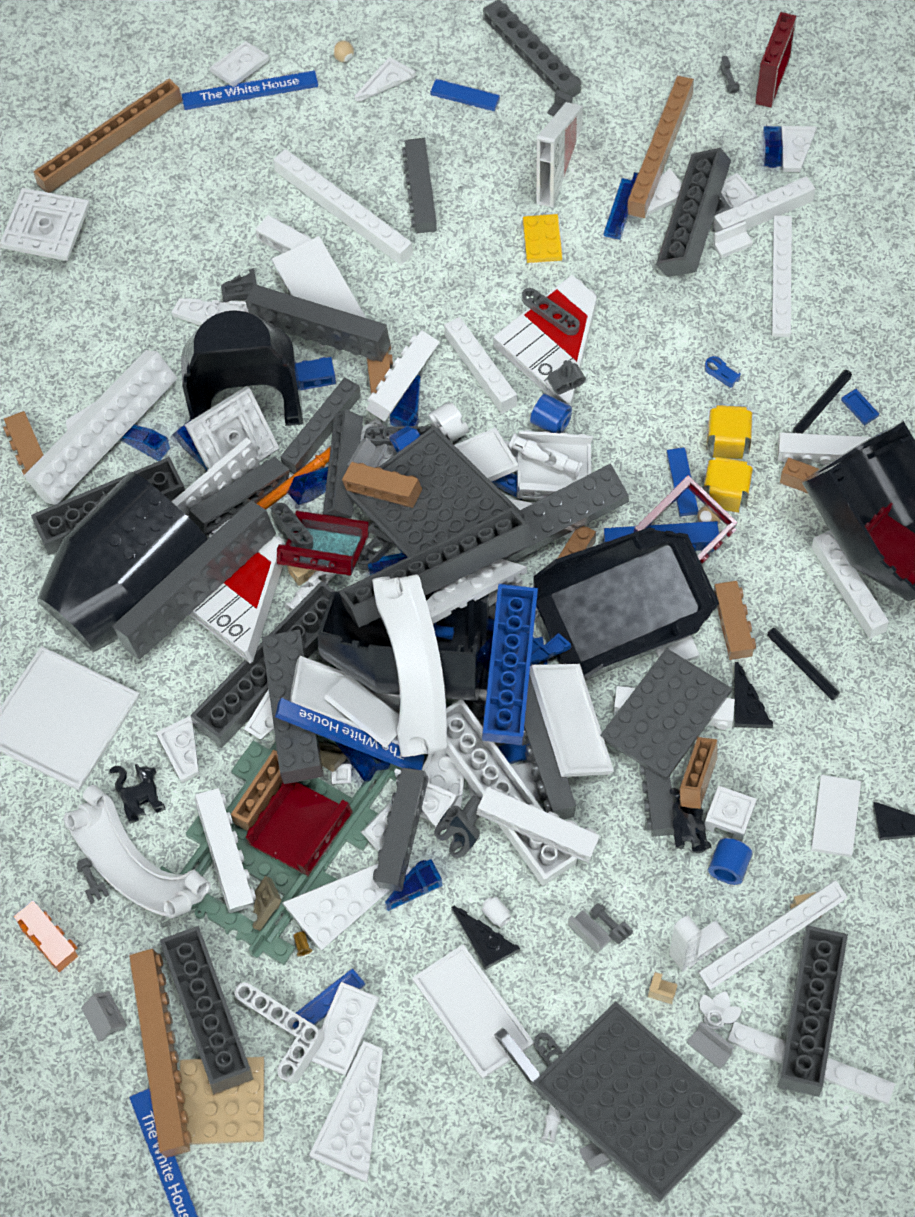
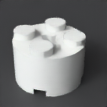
M446 402L428 415L432 422L431 427L435 426L452 443L469 432L466 422L463 423L461 419V413L452 402Z

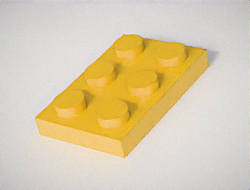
M558 214L523 216L527 263L562 261Z

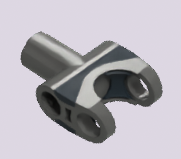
M473 795L463 810L456 805L450 807L434 830L435 836L440 841L453 836L449 852L454 858L464 856L480 836L479 830L474 825L479 817L477 809L481 802V799ZM446 829L445 833L440 835L441 831Z

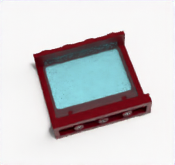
M296 510V517L313 536L314 546L312 550L299 548L288 538L285 545L279 544L277 547V564L351 576L369 538V522Z

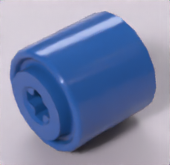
M543 394L533 408L530 423L547 432L560 434L570 422L572 407L554 397Z
M731 838L720 839L709 864L708 873L721 882L730 885L741 884L753 855L752 850L739 840Z

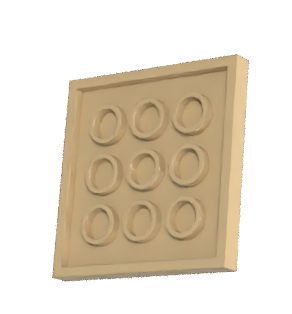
M246 1057L254 1080L214 1095L202 1060H180V1073L182 1076L180 1088L183 1090L186 1100L183 1106L189 1118V1122L186 1125L187 1131L190 1132L192 1137L190 1145L264 1142V1057Z

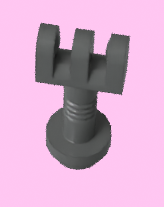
M722 56L720 70L722 75L726 76L728 82L726 89L730 94H735L739 91V82L734 81L728 56Z
M88 858L79 860L76 863V869L78 872H83L90 888L85 890V893L90 903H95L94 898L91 896L93 894L96 895L98 901L102 899L99 891L103 890L104 896H109L104 883L97 884L90 869L93 866L92 862Z
M597 903L590 911L594 919L599 917L612 929L609 936L617 944H620L633 934L632 928L625 922L618 925L605 912L606 907L603 904Z

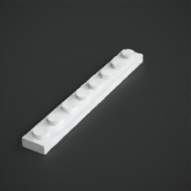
M774 215L772 337H790L792 216Z
M836 880L832 881L698 971L707 987L710 990L848 897Z
M734 1022L727 1041L730 1044L781 1063L785 1043L782 1039ZM831 1058L827 1059L825 1081L881 1103L889 1104L895 1083Z

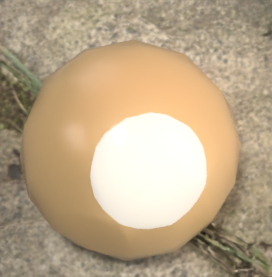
M337 42L334 48L336 60L340 62L351 60L354 48L350 42Z
M706 505L701 507L697 516L699 522L717 521L719 524L720 519Z

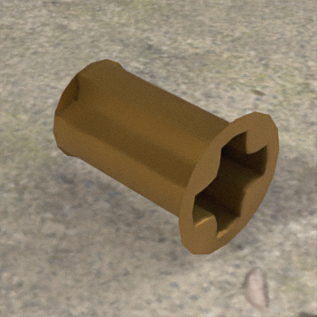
M305 932L295 933L293 938L298 950L297 956L301 957L310 954L312 949L309 948Z

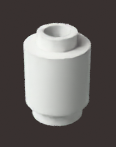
M489 897L483 902L482 905L484 907L482 911L494 925L503 927L512 918L509 914L510 911L498 897Z

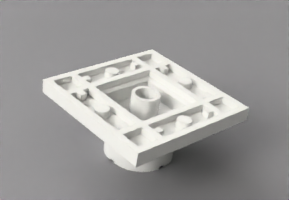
M22 188L0 241V247L68 261L90 206L89 200Z
M248 386L185 424L208 470L246 437L252 442L258 461L279 449Z

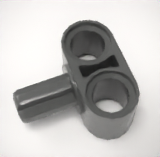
M565 360L563 361L562 368L551 372L547 376V381L555 394L560 395L584 384L586 377L577 363Z

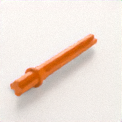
M331 446L320 455H315V459L256 504L265 510L318 469L324 468L325 464L329 462Z

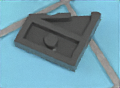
M254 268L249 269V273L243 277L238 275L233 280L221 284L223 302L247 299L254 284L257 285Z

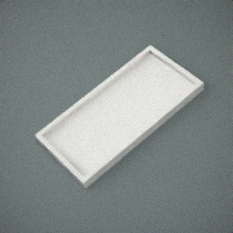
M320 236L272 258V263L292 296L366 318Z
M496 427L455 445L491 482L519 470V464Z
M299 656L289 701L364 731L324 699L325 695L346 673ZM360 683L400 715V695L379 694ZM398 736L392 741V743L399 745Z
M580 664L531 665L529 674L561 777L611 774L614 770L604 739L600 736L602 732Z
M464 944L412 977L417 988L482 1080L511 1061V1058L494 1036L501 1028H504L523 1052L534 1045L533 1040Z

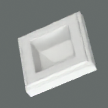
M351 763L341 764L335 772H331V784L351 783Z

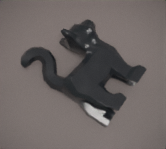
M135 764L136 775L141 783L129 787L123 786L127 779V771L124 767L116 765L109 770L110 773H119V777L115 782V789L123 801L124 812L130 824L139 821L138 816L146 815L144 809L140 808V805L149 802L156 813L166 810L164 803L158 800V789L154 782V777L157 773L155 767H139L138 764Z
M671 788L669 790L670 794L675 798V803L673 804V830L676 848L684 849L685 842H691L694 853H702L712 848L711 843L706 838V828L702 820L704 812L702 807L697 809L681 806L680 790Z

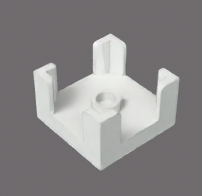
M718 786L705 820L706 830L714 832L716 827L733 833V839L742 842L757 799Z

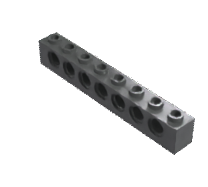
M496 0L483 8V19L555 93L557 90H560L572 97L581 93L582 82L580 78L575 76L570 68L565 66L560 61V58L554 55L549 47L544 45L539 37L530 31L526 24H523L518 15L514 14L507 4L501 0Z

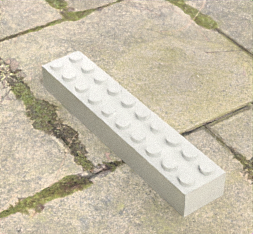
M145 350L24 475V478L44 502L53 505L58 504L178 379L157 351Z
M459 700L446 708L447 748L445 751L477 796L482 800L487 787L491 789L494 787L503 791V794L507 796H516L528 805L535 804L540 807L495 743L482 741L483 727L465 702ZM498 824L542 886L576 865V857Z

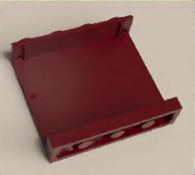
M891 502L886 508L883 506L865 527L878 550L885 557L883 560L889 566L893 565L897 569L895 572L902 579L906 578L914 585L915 533L888 516L893 506Z
M282 782L281 788L276 795L271 797L268 806L259 814L258 820L249 828L245 838L251 847L309 876L353 811L350 804L344 800L337 803L298 782L288 784Z

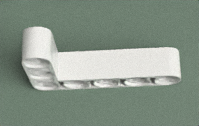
M688 915L674 925L669 955L681 971H685L688 969V966L690 968L703 959L704 955L707 956L719 948L720 944H725L730 937L717 921L700 930Z
M246 982L238 984L235 989V996L238 1000L296 1036L293 1044L279 1064L277 1073L281 1079L289 1083L298 1082L322 1045L324 1033ZM250 989L249 996L244 998V992ZM266 1000V1005L260 1009V1003ZM282 1010V1016L279 1019H276V1014L278 1013V1011ZM299 1021L298 1028L293 1030V1023ZM315 1031V1038L313 1040H309L310 1033ZM304 1049L303 1057L298 1059V1052ZM292 1067L293 1072L289 1077H287L286 1072L289 1068Z

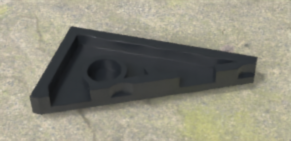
M735 662L734 727L773 728V721L769 719L752 683L750 684L746 672L739 662Z
M873 802L879 841L915 837V815Z
M455 905L451 907L453 914L485 969L520 952V947L517 944L514 945L509 942L503 935L494 932L485 923L474 919L462 908H458Z

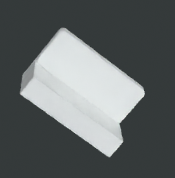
M746 221L714 234L713 246L721 258L753 246V241L746 232Z

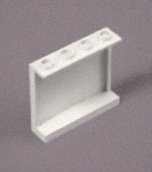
M519 431V437L526 440L531 439L543 447H549L562 452L578 462L583 461V465L578 476L575 477L573 473L556 469L541 462L539 459L525 456L523 452L517 450V463L519 464V470H517V498L541 500L592 473L591 442L593 436L585 434H559L547 431ZM552 453L548 461H557V458Z

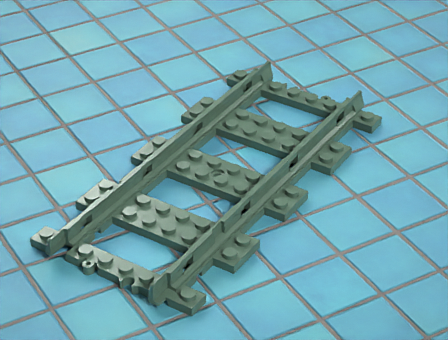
M445 701L446 708L452 705L451 703ZM318 735V737L330 744L350 748V756L373 768L353 798L319 778L298 781L299 784L337 803H340L341 800L348 802L353 811L331 843L332 846L327 854L322 856L310 875L306 876L251 847L245 838L247 831L233 824L232 820V824H230L232 832L235 831L238 837L236 846L238 850L242 851L244 862H242L243 869H247L248 873L259 881H262L265 876L272 878L277 891L284 895L280 906L272 913L260 931L253 928L254 922L239 912L229 914L226 904L208 893L201 902L193 904L191 909H195L197 919H203L206 913L210 921L225 929L226 935L230 931L236 930L238 932L235 937L236 941L243 940L251 945L248 952L253 957L258 958L264 952L282 965L286 964L295 951L293 945L280 938L293 919L282 902L338 880L326 873V870L346 841L364 851L369 841L361 831L378 814L370 809V807L389 779L396 782L395 769H402L321 735ZM253 740L235 764L231 773L246 783L227 807L226 813L230 812L231 815L272 751H277L276 741L268 749ZM425 753L422 754V755H424L423 764H424V762L426 761V759H427V757H428V754H425ZM374 781H377V782L375 783V785L373 786V788H372V789L370 790V792H369V788L371 787V785L373 784V782H374ZM198 815L185 835L200 844V846L180 874L188 873L199 862L200 864L196 871L203 876L213 863ZM163 866L160 867L165 872L175 874ZM283 913V914H284L283 917L280 919V921H279L278 924L276 925V924H275L276 921L278 920V918H279V917L281 916V914Z

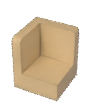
M654 972L648 997L672 1004L677 984L662 980L663 974Z

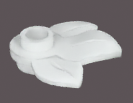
M727 992L716 995L713 1000L707 995H703L700 1000V1010L705 1015L704 1022L712 1030L721 1029L724 1024L734 1023L741 1014V1008L730 1007V999ZM716 1017L719 1021L717 1023H713L711 1021V1018Z

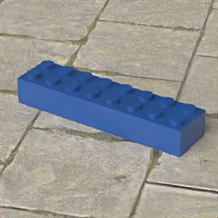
M498 584L482 741L522 745L538 588Z

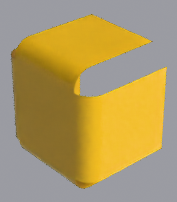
M717 405L716 408L710 410L707 443L708 437L715 435L713 458L743 459L745 437L750 438V446L752 437L753 413L747 410V407Z
M716 457L715 460L708 461L704 486L710 485L709 495L724 510L739 513L742 491L747 492L749 496L753 468L747 465L746 461Z

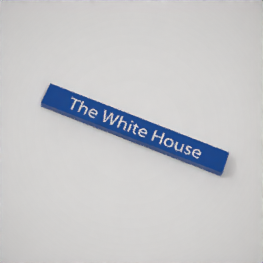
M313 70L239 83L234 87L227 85L182 93L184 109L190 110L318 87L316 72Z
M281 698L278 701L275 715L278 719L398 767L422 770L424 755L422 754L401 757L399 745L391 742L385 748L365 731Z
M149 1088L129 1096L174 1217H198L176 1157L166 1158L159 1151Z

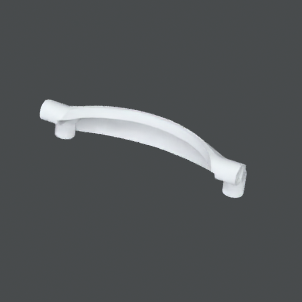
M417 574L402 578L390 579L389 576L374 578L372 583L376 606L392 644L399 677L400 716L397 736L401 757H409L445 750L447 748L443 673L434 627L421 580Z
M91 785L84 791L83 798L87 801L86 803L80 804L77 810L64 815L65 826L69 829L85 856L92 862V865L117 891L139 906L154 913L174 918L189 912L192 905L201 902L210 890V882L196 870H191L186 874H172L151 864L129 839L121 824L113 800L96 785Z

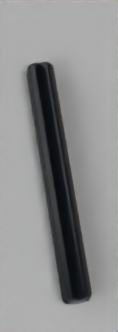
M846 369L842 371L793 428V433L803 434L851 379L852 373Z
M776 628L768 631L767 636L831 700H835L839 696L840 691Z

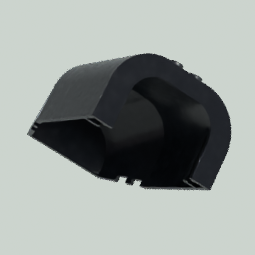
M237 310L225 311L207 319L186 342L181 354L182 387L191 421L211 409L214 397L222 390L235 387L268 385L277 389L283 397L285 426L303 425L302 398L293 344L289 336L281 328L248 312Z
M903 421L850 449L802 481V484L849 564L904 600L911 601L915 599V584L912 585L906 578L902 579L895 572L897 569L893 565L889 566L883 560L885 557L880 553L865 527L883 506L886 508L892 502L893 506L888 516L915 533V439Z
M129 472L62 538L37 602L94 653L115 642L118 636L112 626L208 539L200 528L157 488L140 475Z
M339 591L331 592L318 631L320 657L376 693L400 695L396 660L382 617L371 621L368 625L358 627L345 609ZM433 591V592H431V593L425 595L426 601H427L436 591ZM489 594L476 601L473 599L468 601L467 606L463 608L457 607L451 611L450 615L435 622L437 625L454 628L452 640L436 637L442 666L445 699L478 700L487 653Z

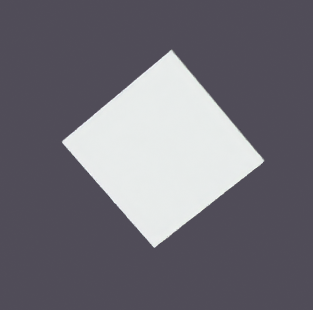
M41 646L0 707V752L80 791L139 699L140 693Z

